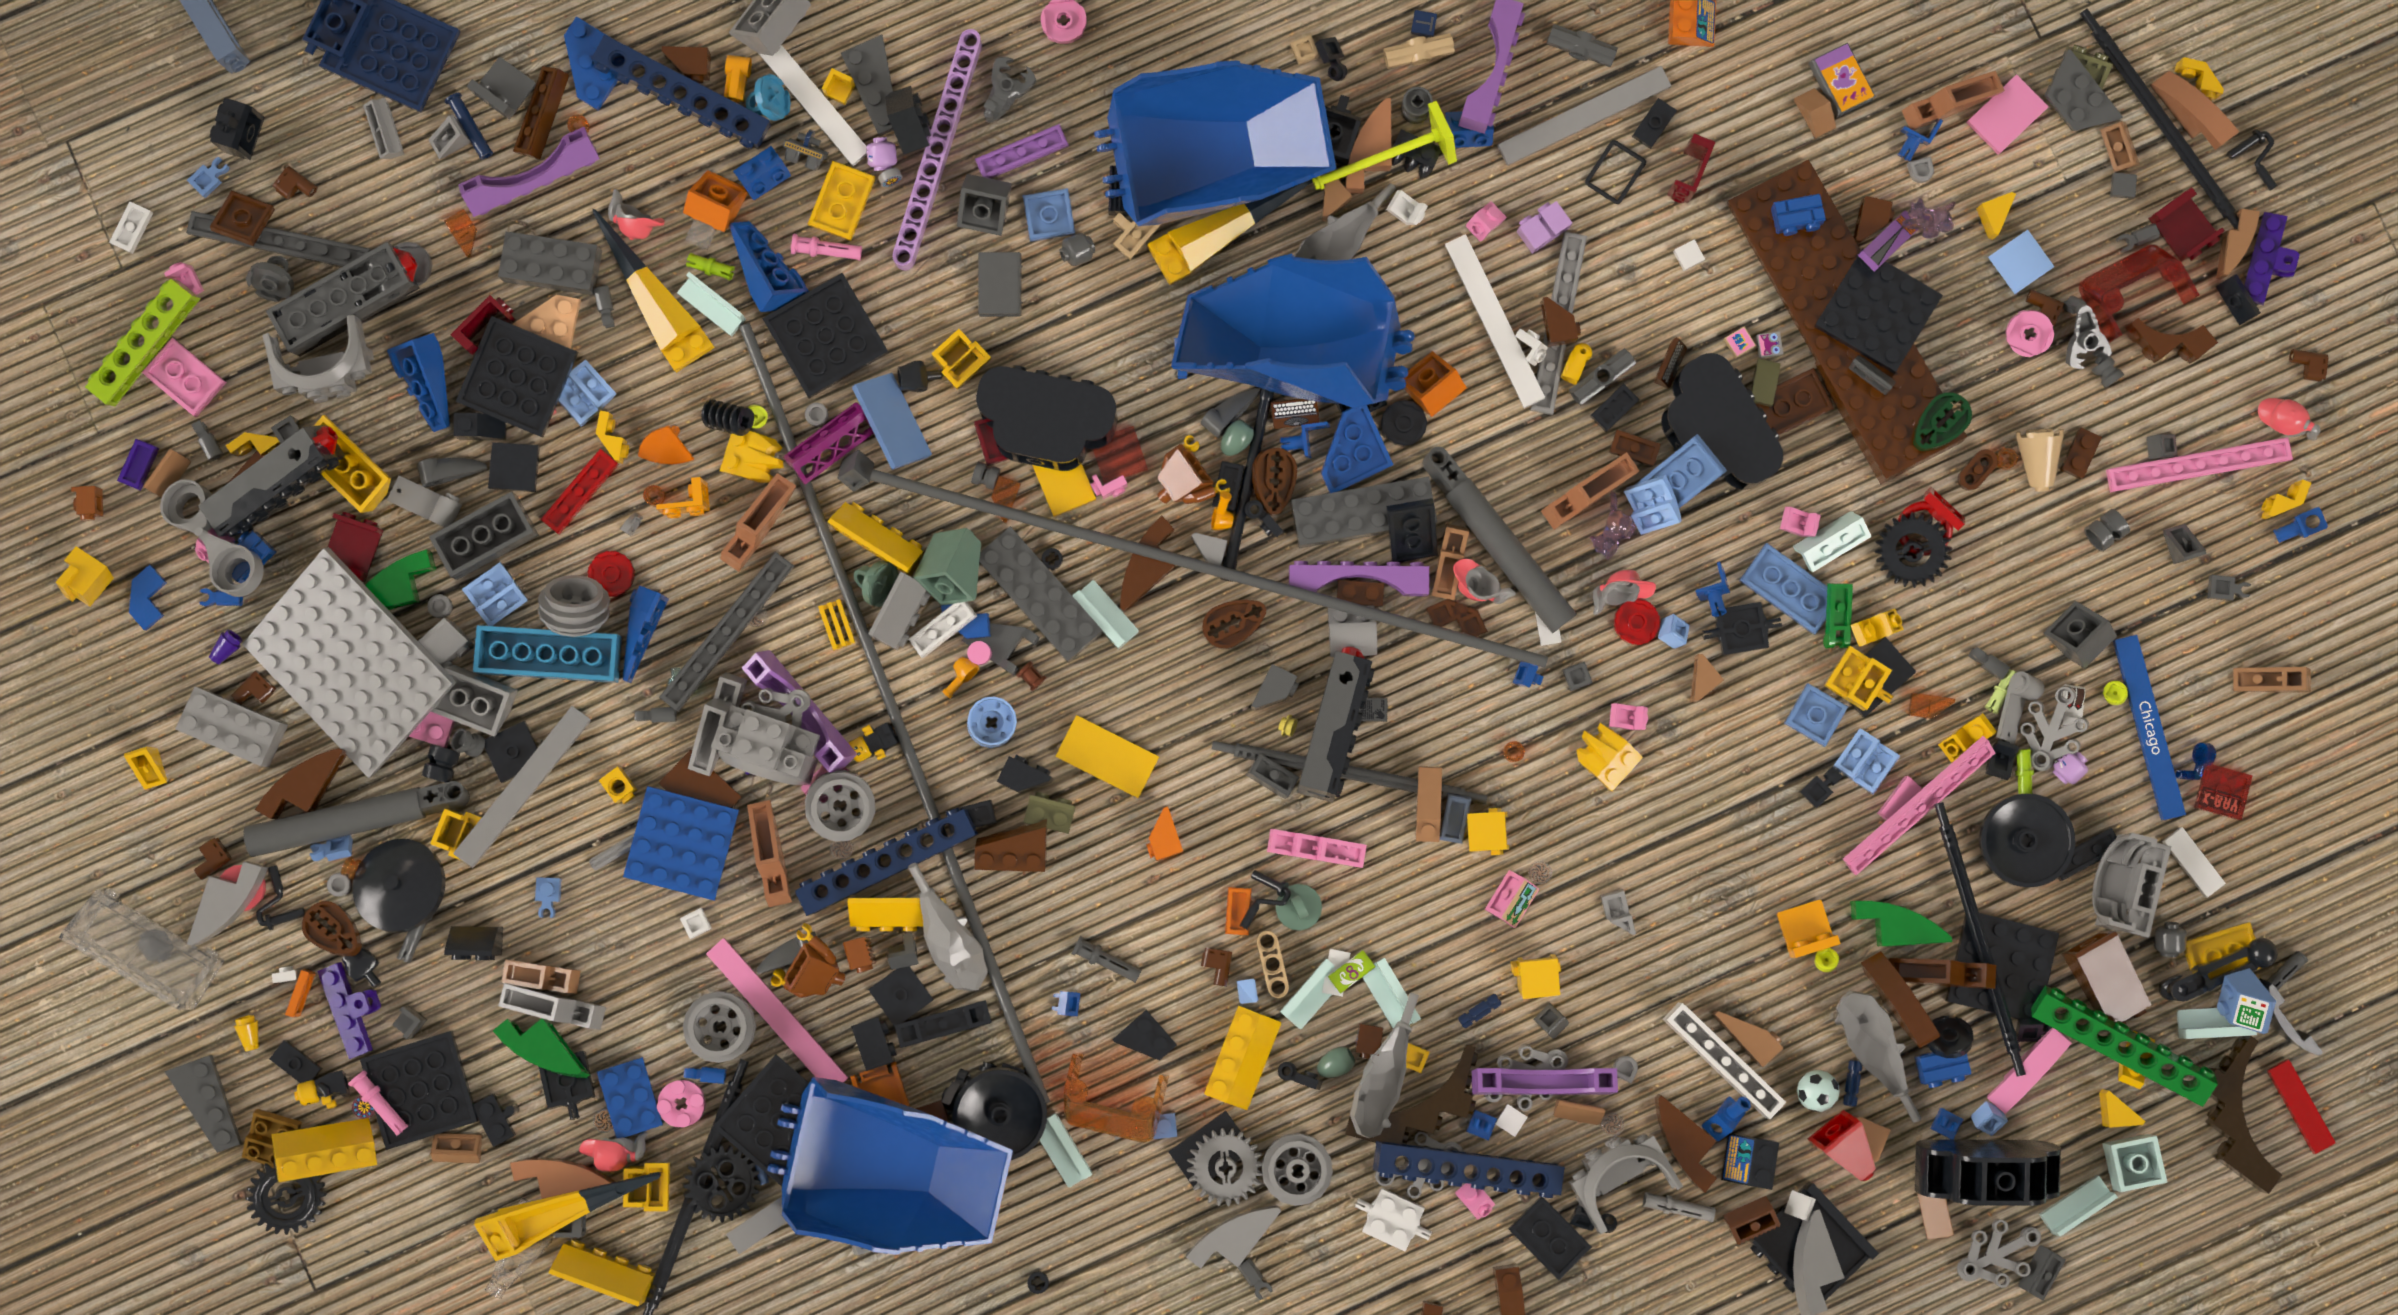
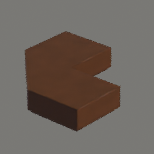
M1450 599L1443 600L1426 608L1433 625L1443 627L1457 621L1462 633L1478 637L1488 632L1479 611L1461 605Z

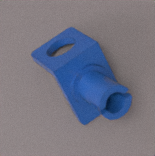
M1939 119L1936 122L1928 138L1906 126L1902 127L1900 131L1906 134L1908 138L1897 155L1901 158L1905 156V160L1911 161L1919 144L1927 146L1932 142L1943 120Z
M1329 422L1301 425V435L1280 438L1281 443L1284 444L1281 445V448L1286 451L1303 449L1305 456L1311 458L1308 431L1331 428Z
M2316 507L2294 516L2293 523L2273 531L2278 542L2281 543L2298 535L2306 538L2309 535L2327 529L2328 525L2321 509ZM2309 515L2318 516L2320 520L2318 527L2309 528L2305 522L2306 518Z
M1720 561L1717 562L1722 582L1695 590L1700 601L1708 599L1711 614L1714 617L1719 616L1718 609L1721 615L1726 614L1727 611L1722 595L1730 593L1725 570Z
M1730 1096L1727 1097L1716 1114L1703 1122L1702 1127L1716 1141H1720L1736 1128L1746 1111L1751 1108L1750 1101L1746 1097H1740L1737 1101L1733 1100ZM1711 1124H1718L1722 1128V1132L1714 1131Z

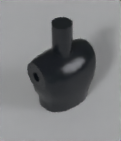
M913 361L897 368L900 390L917 393L924 392L928 389V380L942 379L941 370L927 371L923 361Z
M363 945L357 955L344 956L342 958L347 973L355 982L366 978L373 988L381 984V981L373 972L380 962Z

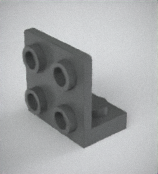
M499 57L479 84L472 79L467 87L475 96L510 120L534 89L536 83Z

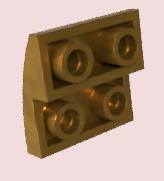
M256 1109L253 1112L250 1132L245 1137L242 1158L261 1164L268 1163L271 1167H274L275 1158L271 1134L301 1129L302 1122Z

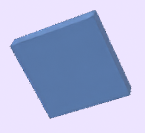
M1068 188L1023 195L1030 242L1075 235Z
M1807 683L1784 724L1819 745L1826 747L1848 706Z

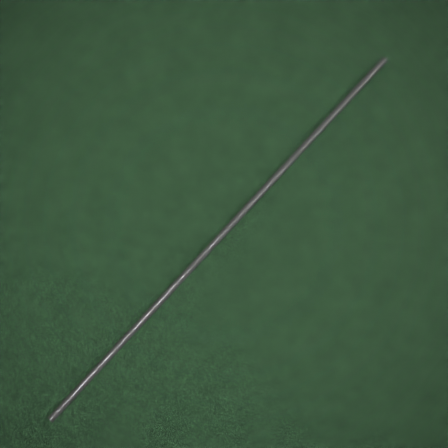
M750 323L741 325L739 327L788 453L797 446L752 327ZM805 465L800 468L804 475L808 474ZM796 474L929 821L937 817L940 821V814L874 643L868 634L869 630L811 481L806 485L803 484ZM944 827V829H943L944 834H945L946 836H948L947 833H946L945 827ZM953 848L942 852L972 933L983 948L989 977L1026 1073L1038 1085L1044 1096L1045 1103H1048L1050 1099Z

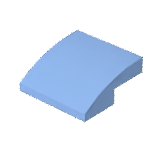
M2026 230L1988 257L2014 294L2055 267L2029 230Z
M585 359L570 372L558 402L582 427L614 398L616 392Z
M1666 475L1629 486L1624 490L1634 510L1631 517L1641 535L1682 521L1676 497Z
M501 561L462 588V591L476 607V611L488 626H493L528 601Z
M1860 728L1833 766L1836 769L1839 768L1841 773L1874 795L1900 758V755L1881 744L1880 740Z

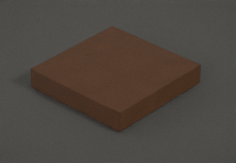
M231 190L211 223L210 229L218 234L254 246L275 209L273 205Z

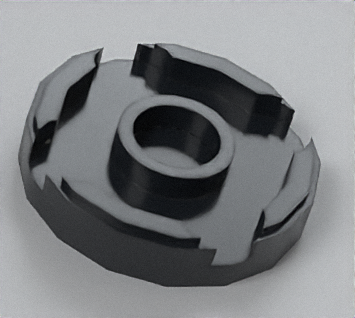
M1402 400L1388 406L1382 415V433L1394 445L1402 447L1414 445L1421 440L1426 432L1427 419L1424 411L1412 401Z
M1941 1016L1932 1021L1940 1037L1928 1043L1927 1046L1937 1056L1958 1058L1971 1050L1974 1041L1973 1030L1962 1018Z

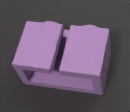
M1557 201L1551 205L1547 202L1538 209V215L1534 217L1529 215L1519 222L1520 226L1517 233L1532 254L1567 231L1572 225L1571 220Z

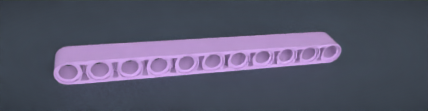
M967 29L960 36L932 125V136L929 137L930 146L925 148L892 257L895 265L901 270H909L915 264L981 52V38L974 29ZM974 38L977 42L974 46H967L965 44L966 40ZM961 60L970 61L969 66L965 68L960 67L958 64ZM956 81H961L964 85L960 89H954L952 84ZM952 102L957 105L956 109L952 111L945 109L948 103ZM942 124L950 126L947 132H940L938 130ZM937 145L942 146L943 151L940 154L932 153L933 147ZM929 167L937 169L936 173L932 176L925 174L926 169ZM921 189L930 190V194L927 197L918 196ZM916 210L923 211V216L920 219H914L911 217L912 213ZM908 232H915L917 234L916 238L912 241L905 240V235ZM903 253L910 255L909 260L905 263L898 261V257Z

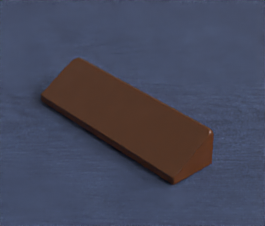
M542 66L513 152L534 159H541L569 75L558 68Z

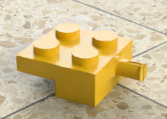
M1851 646L1847 648L1824 685L1863 711L1868 710L1876 697L1887 702V704L1893 698V695L1882 689L1892 670L1874 658L1865 656Z

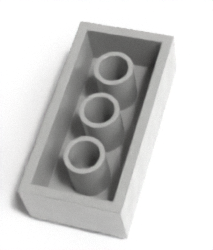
M195 686L175 730L256 765L269 768L288 725L204 688Z

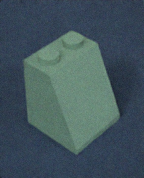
M968 528L934 533L913 578L941 605L975 601L981 542Z

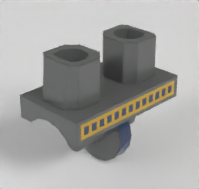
M811 129L807 132V135L799 132L797 139L804 141V143L790 138L785 140L783 147H786L785 160L798 163L801 153L808 155L805 167L814 171L818 170L822 161L827 159L829 152L811 146L813 144L819 147L821 140L814 138L815 131Z

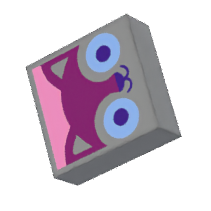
M1780 331L1756 335L1759 358L1783 355Z

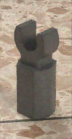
M2152 223L2131 232V235H2120L2116 241L2125 240L2127 242V247L2121 250V253H2126L2134 245L2140 246L2159 238L2160 233L2156 224Z
M608 286L597 287L594 289L603 326L606 329L615 327L610 288Z
M200 420L191 424L199 437L198 442L208 460L214 461L222 457L224 453L214 435L209 433L206 424Z
M1978 647L1972 648L1968 655L1974 661L1982 664L1981 668L1999 680L2003 679L2010 669L2008 665L1991 654L1987 655Z
M672 707L651 708V711H635V721H652V723L677 722V711Z
M1250 1257L1237 1267L1248 1284L1255 1287V1295L1258 1299H1263L1259 1292L1262 1287H1266L1270 1293L1273 1292L1272 1286L1262 1280L1263 1275Z

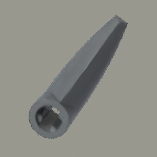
M1254 388L1228 398L1215 409H1210L1203 417L1201 425L1218 439L1221 438L1227 427L1242 416L1258 397L1261 390Z
M430 458L417 463L423 487L440 485L488 470L486 463L467 458Z
M795 937L782 944L762 961L757 968V974L792 964L803 944H808L809 941L799 940Z

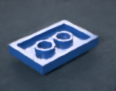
M643 1057L597 1072L616 1139L625 1138L663 1125L660 1113L657 1110V1102Z

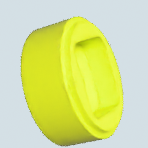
M756 404L747 407L754 413L752 428L763 427L768 419L766 410Z
M2111 681L2104 687V698L2109 704L2120 705L2126 701L2128 691L2122 682Z
M1831 948L1823 949L1816 953L1814 963L1820 971L1831 972L1836 969L1839 963V956Z

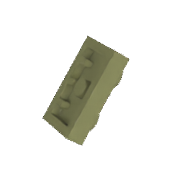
M2075 44L2073 48L2067 46L2066 50L2071 49L2099 87L2103 89L2113 65L2108 60L2109 56L2100 52H2096L2095 55L2087 53L2086 48Z
M1036 792L1035 796H1029L1024 823L1035 824L1047 819V829L1069 834L1076 809L1075 806L1071 805V800L1058 798V802L1049 800L1050 795Z

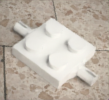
M1382 1187L1372 1204L1358 1198L1355 1204V1208L1367 1212V1220L1362 1232L1403 1251H1406L1410 1240L1415 1235L1429 1240L1432 1231L1420 1226V1218L1425 1207Z

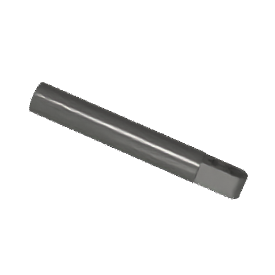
M1442 447L1432 448L1423 458L1422 464L1424 469L1445 494V498L1553 634L1575 617L1577 613L1450 454ZM1432 456L1438 458L1440 464H1436L1432 460Z
M457 781L424 788H411L245 826L243 831L244 842L251 857L261 856L426 818L427 815L443 812L444 809L453 810L461 808L468 804L470 794ZM461 790L460 795L452 799L453 793Z

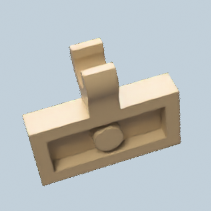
M1118 213L1113 219V223L1124 232L1113 243V246L1131 260L1161 224L1138 227L1134 221L1130 223L1122 214Z

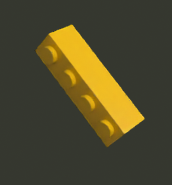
M322 415L314 426L325 425L331 427L337 434V444L346 455L339 460V466L330 471H324L322 476L360 513L373 511L387 495L391 478L326 415Z
M845 502L830 517L828 523L833 529L882 560L890 562L899 571L910 577L921 562L924 551L921 550L923 547L921 544L913 539L910 542L902 538V532L894 527H891L890 530L882 525L884 523L883 520L873 514L871 517L863 513L865 509L855 502H852L851 505Z
M848 898L850 927H856V931H870V927H879V931H894V927H903V931H917V927H923L920 898ZM940 898L946 904V898Z
M1238 1005L1204 1094L1227 1104L1248 1110L1282 1022Z
M369 1118L271 1134L278 1182L377 1165Z
M574 1239L571 1242L563 1243L549 1270L551 1275L635 1306H640L645 1302L656 1274L651 1272L652 1268L646 1265L629 1264L630 1260L627 1258L607 1256V1251L600 1248L588 1249L584 1247L585 1243Z

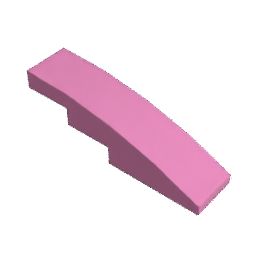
M1270 829L1267 852L1363 868L1367 845Z
M2051 1028L2021 1057L2026 1075L2017 1077L2013 1067L2004 1076V1080L1987 1095V1099L2006 1114L2043 1077L2072 1042L2060 1031Z

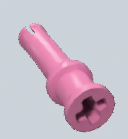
M794 233L791 242V254L795 255L796 252L810 254L811 257L820 254L860 261L862 246L820 241L816 236L812 238L799 237Z
M365 1070L362 1071L348 1085L350 1087L353 1086L362 1096L361 1100L363 1102H369L393 1130L395 1135L398 1136L408 1125L379 1093L381 1091L378 1085L375 1086L366 1076L367 1072Z

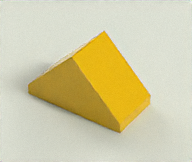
M2010 192L1984 202L1976 208L1989 239L1993 240L1999 235L2016 193Z
M146 746L124 753L126 761L144 790L167 783L158 748Z
M2102 1089L2099 1092L2102 1126L2109 1128L2143 1125L2146 1122L2109 1090Z

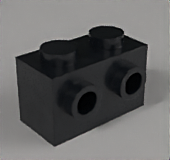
M879 1016L851 1026L866 1071L895 1061L894 1056L897 1055L894 1043H889L886 1034L890 1033L885 1019L881 1020Z

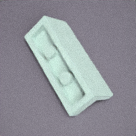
M688 272L686 274L688 280L677 294L732 337L745 322L746 318L697 277Z
M1850 511L1818 530L1815 537H1807L1795 544L1793 548L1802 555L1808 569L1814 572L1872 536L1863 517Z
M1094 580L1081 591L1078 590L1072 595L1118 650L1139 632L1135 625Z
M1382 958L1373 963L1375 968L1362 978L1390 1025L1394 1028L1397 1022L1401 1020L1408 996L1386 959ZM1414 1009L1409 1025L1421 1019L1416 1009Z
M1328 959L1321 963L1280 1010L1299 1029L1306 1025L1331 996V994L1322 993L1324 979L1335 967Z
M2217 1008L2177 1010L2179 1038L2182 1039L2257 1035L2256 1031L2230 1024L2219 1013Z
M1057 1113L1049 1116L1040 1142L1066 1185L1072 1187L1081 1180L1090 1177L1093 1172Z
M2096 1175L2039 1215L2050 1232L2060 1237L2118 1197L2115 1193L2110 1192L2100 1176Z

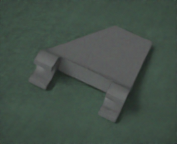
M990 623L991 637L966 639L964 637L962 641L969 646L976 641L988 644L992 651L990 660L1014 676L1019 668L1008 661V659L1023 638L1036 645L1040 637L1026 627Z

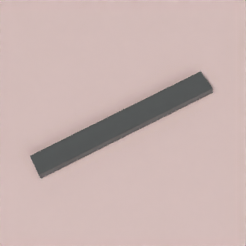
M191 211L186 231L188 235L339 267L349 264L372 250L266 226L255 245L251 246L211 231L210 225L216 216Z
M777 552L772 555L659 696L662 701L677 712L682 709L792 571L794 565Z

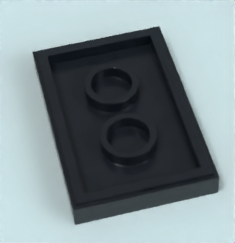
M1433 498L1386 506L1392 562H1404L1438 556Z
M1886 637L1865 654V656L1874 658L1892 670L1882 687L1883 690L1890 694L1916 673V670ZM1879 697L1874 698L1868 710L1864 711L1852 703L1851 705L1864 718L1881 704L1883 700Z
M1226 1110L1168 1151L1188 1181L1194 1173L1187 1172V1168L1194 1166V1164L1189 1163L1187 1159L1195 1158V1155L1190 1150H1199L1196 1141L1204 1143V1134L1212 1138V1130L1217 1135H1220L1221 1128H1224L1227 1135L1232 1128L1234 1129V1136L1241 1132ZM1228 1150L1229 1157L1235 1162L1240 1159L1237 1153ZM1220 1151L1213 1154L1209 1160L1208 1171L1212 1178L1217 1176L1215 1163L1221 1157ZM1223 1152V1166L1219 1167V1169H1222L1223 1171L1230 1166L1226 1161L1225 1152ZM1191 1181V1182H1190V1184H1191L1193 1187H1194V1186L1196 1185V1183H1197V1181Z
M1539 1197L1508 1228L1558 1280L1592 1248L1543 1197Z

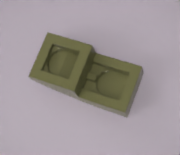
M1757 359L1751 389L1755 400H1753L1755 403L1769 407L1773 405L1780 363Z

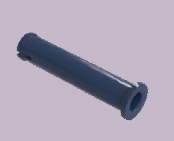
M458 92L450 95L445 99V103L451 107L480 160L489 158L493 155V151L462 101V94Z

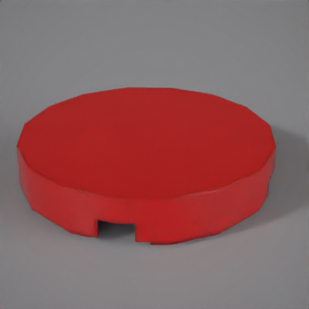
M605 551L598 554L590 563L588 577L600 583L608 592L609 597H617L625 594L631 588L635 579V569L632 562L624 554L617 551Z
M1636 599L1634 602L1627 601L1618 608L1613 624L1615 632L1621 640L1631 645H1642L1655 638L1660 629L1661 620L1653 604L1646 600Z

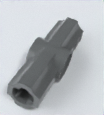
M1555 24L1546 43L1569 52V55L1575 59L1582 61L1591 60L1607 67L1612 66L1618 47L1596 40L1595 36L1588 32H1574Z
M1623 348L1569 389L1571 396L1576 403L1582 406L1636 365L1634 357ZM1604 372L1607 374L1608 381H1599L1597 373Z

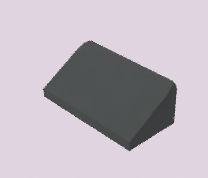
M1858 355L1849 366L1850 370L1884 395H1887L1896 383L1861 355Z
M1259 753L1246 773L1247 777L1284 799L1289 797L1300 778Z
M2040 1245L2029 1263L2030 1274L2022 1277L2018 1286L2043 1301L2066 1259Z

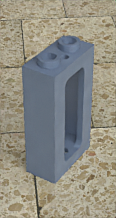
M180 0L217 62L231 74L242 71L251 61L214 1Z

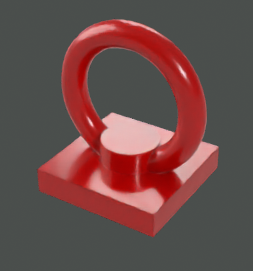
M1932 487L1924 493L1925 501L1913 503L1902 511L1907 519H1909L1911 512L1928 510L1938 522L1944 525V529H1947L1943 537L1952 538L1953 527L1959 531L1965 525V517ZM1905 535L1899 540L1902 546H1904L1909 538ZM1912 545L1909 552L1917 555V551L1920 549H1915L1914 545ZM1931 549L1924 551L1923 556H1929Z

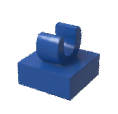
M1520 662L1513 684L1530 688L1531 684L1541 685L1544 677L1536 673L1537 665Z
M1067 991L1055 993L1053 997L1059 998L1058 1006H1052V1010L1057 1011L1058 1015L1078 1016L1081 993Z
M1940 1108L1930 1129L1954 1140L1963 1119Z
M1474 1109L1466 1132L1489 1141L1497 1118Z

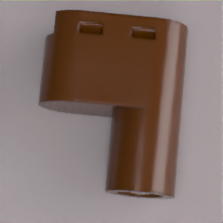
M290 166L284 169L272 186L276 189L277 193L287 200L291 199L297 190H300L308 197H312L318 189L315 184Z
M2033 289L2029 291L2026 302L2039 307V312L2045 314L2052 326H2055L2064 302Z
M2296 349L2291 350L2289 362L2304 365V380L2319 382L2322 379H2326L2328 354Z
M255 670L231 697L242 705L253 694L261 703H265L274 694L273 692L276 688L259 671Z
M214 837L199 847L206 861L195 868L194 871L201 880H204L232 860L231 855L218 838L215 839Z
M1205 948V952L1202 954L1201 966L1216 968L1213 985L1227 987L1232 952Z

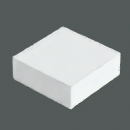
M1695 239L1673 251L1683 271L1705 260Z
M699 908L680 918L690 939L712 929L703 908Z
M1507 1104L1495 1124L1515 1137L1528 1117Z
M1792 1190L1784 1213L1808 1221L1816 1199Z

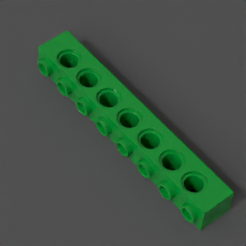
M2045 985L2031 1007L2033 1018L2202 1107L2205 1105L2218 1085L2215 1073L2211 1069L2193 1064L2194 1062L2187 1056H2178L2172 1053L2168 1046L2161 1043L2157 1045L2147 1035L2141 1032L2135 1033L2129 1030L2126 1024L2108 1019V1016L2102 1011H2093L2087 1008V1005L2076 998L2072 1000L2066 997V994L2056 987L2051 989ZM2060 1007H2064L2067 1009V1011L2062 1014L2055 1012L2056 1009ZM2079 1019L2088 1020L2084 1025L2076 1023ZM2101 1030H2108L2110 1032L2106 1036L2098 1034ZM2123 1041L2131 1043L2128 1047L2119 1046ZM2146 1052L2152 1054V1056L2149 1058L2140 1057L2143 1053ZM2165 1064L2174 1065L2168 1070L2162 1068ZM2187 1075L2195 1076L2191 1081L2183 1079Z

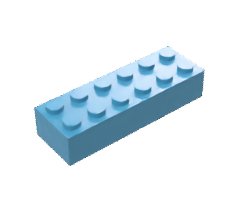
M477 625L473 672L484 675L619 683L622 636L618 634L591 633L585 636L570 637L559 635L551 630Z

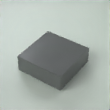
M2114 172L2111 180L2110 197L2134 199L2136 196L2137 175Z
M1585 661L1562 670L1570 692L1593 683Z

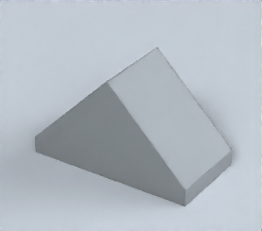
M449 115L429 138V142L439 159H443L471 143L454 115Z
M1196 532L1192 534L1191 538L1204 560L1221 566L1227 540Z

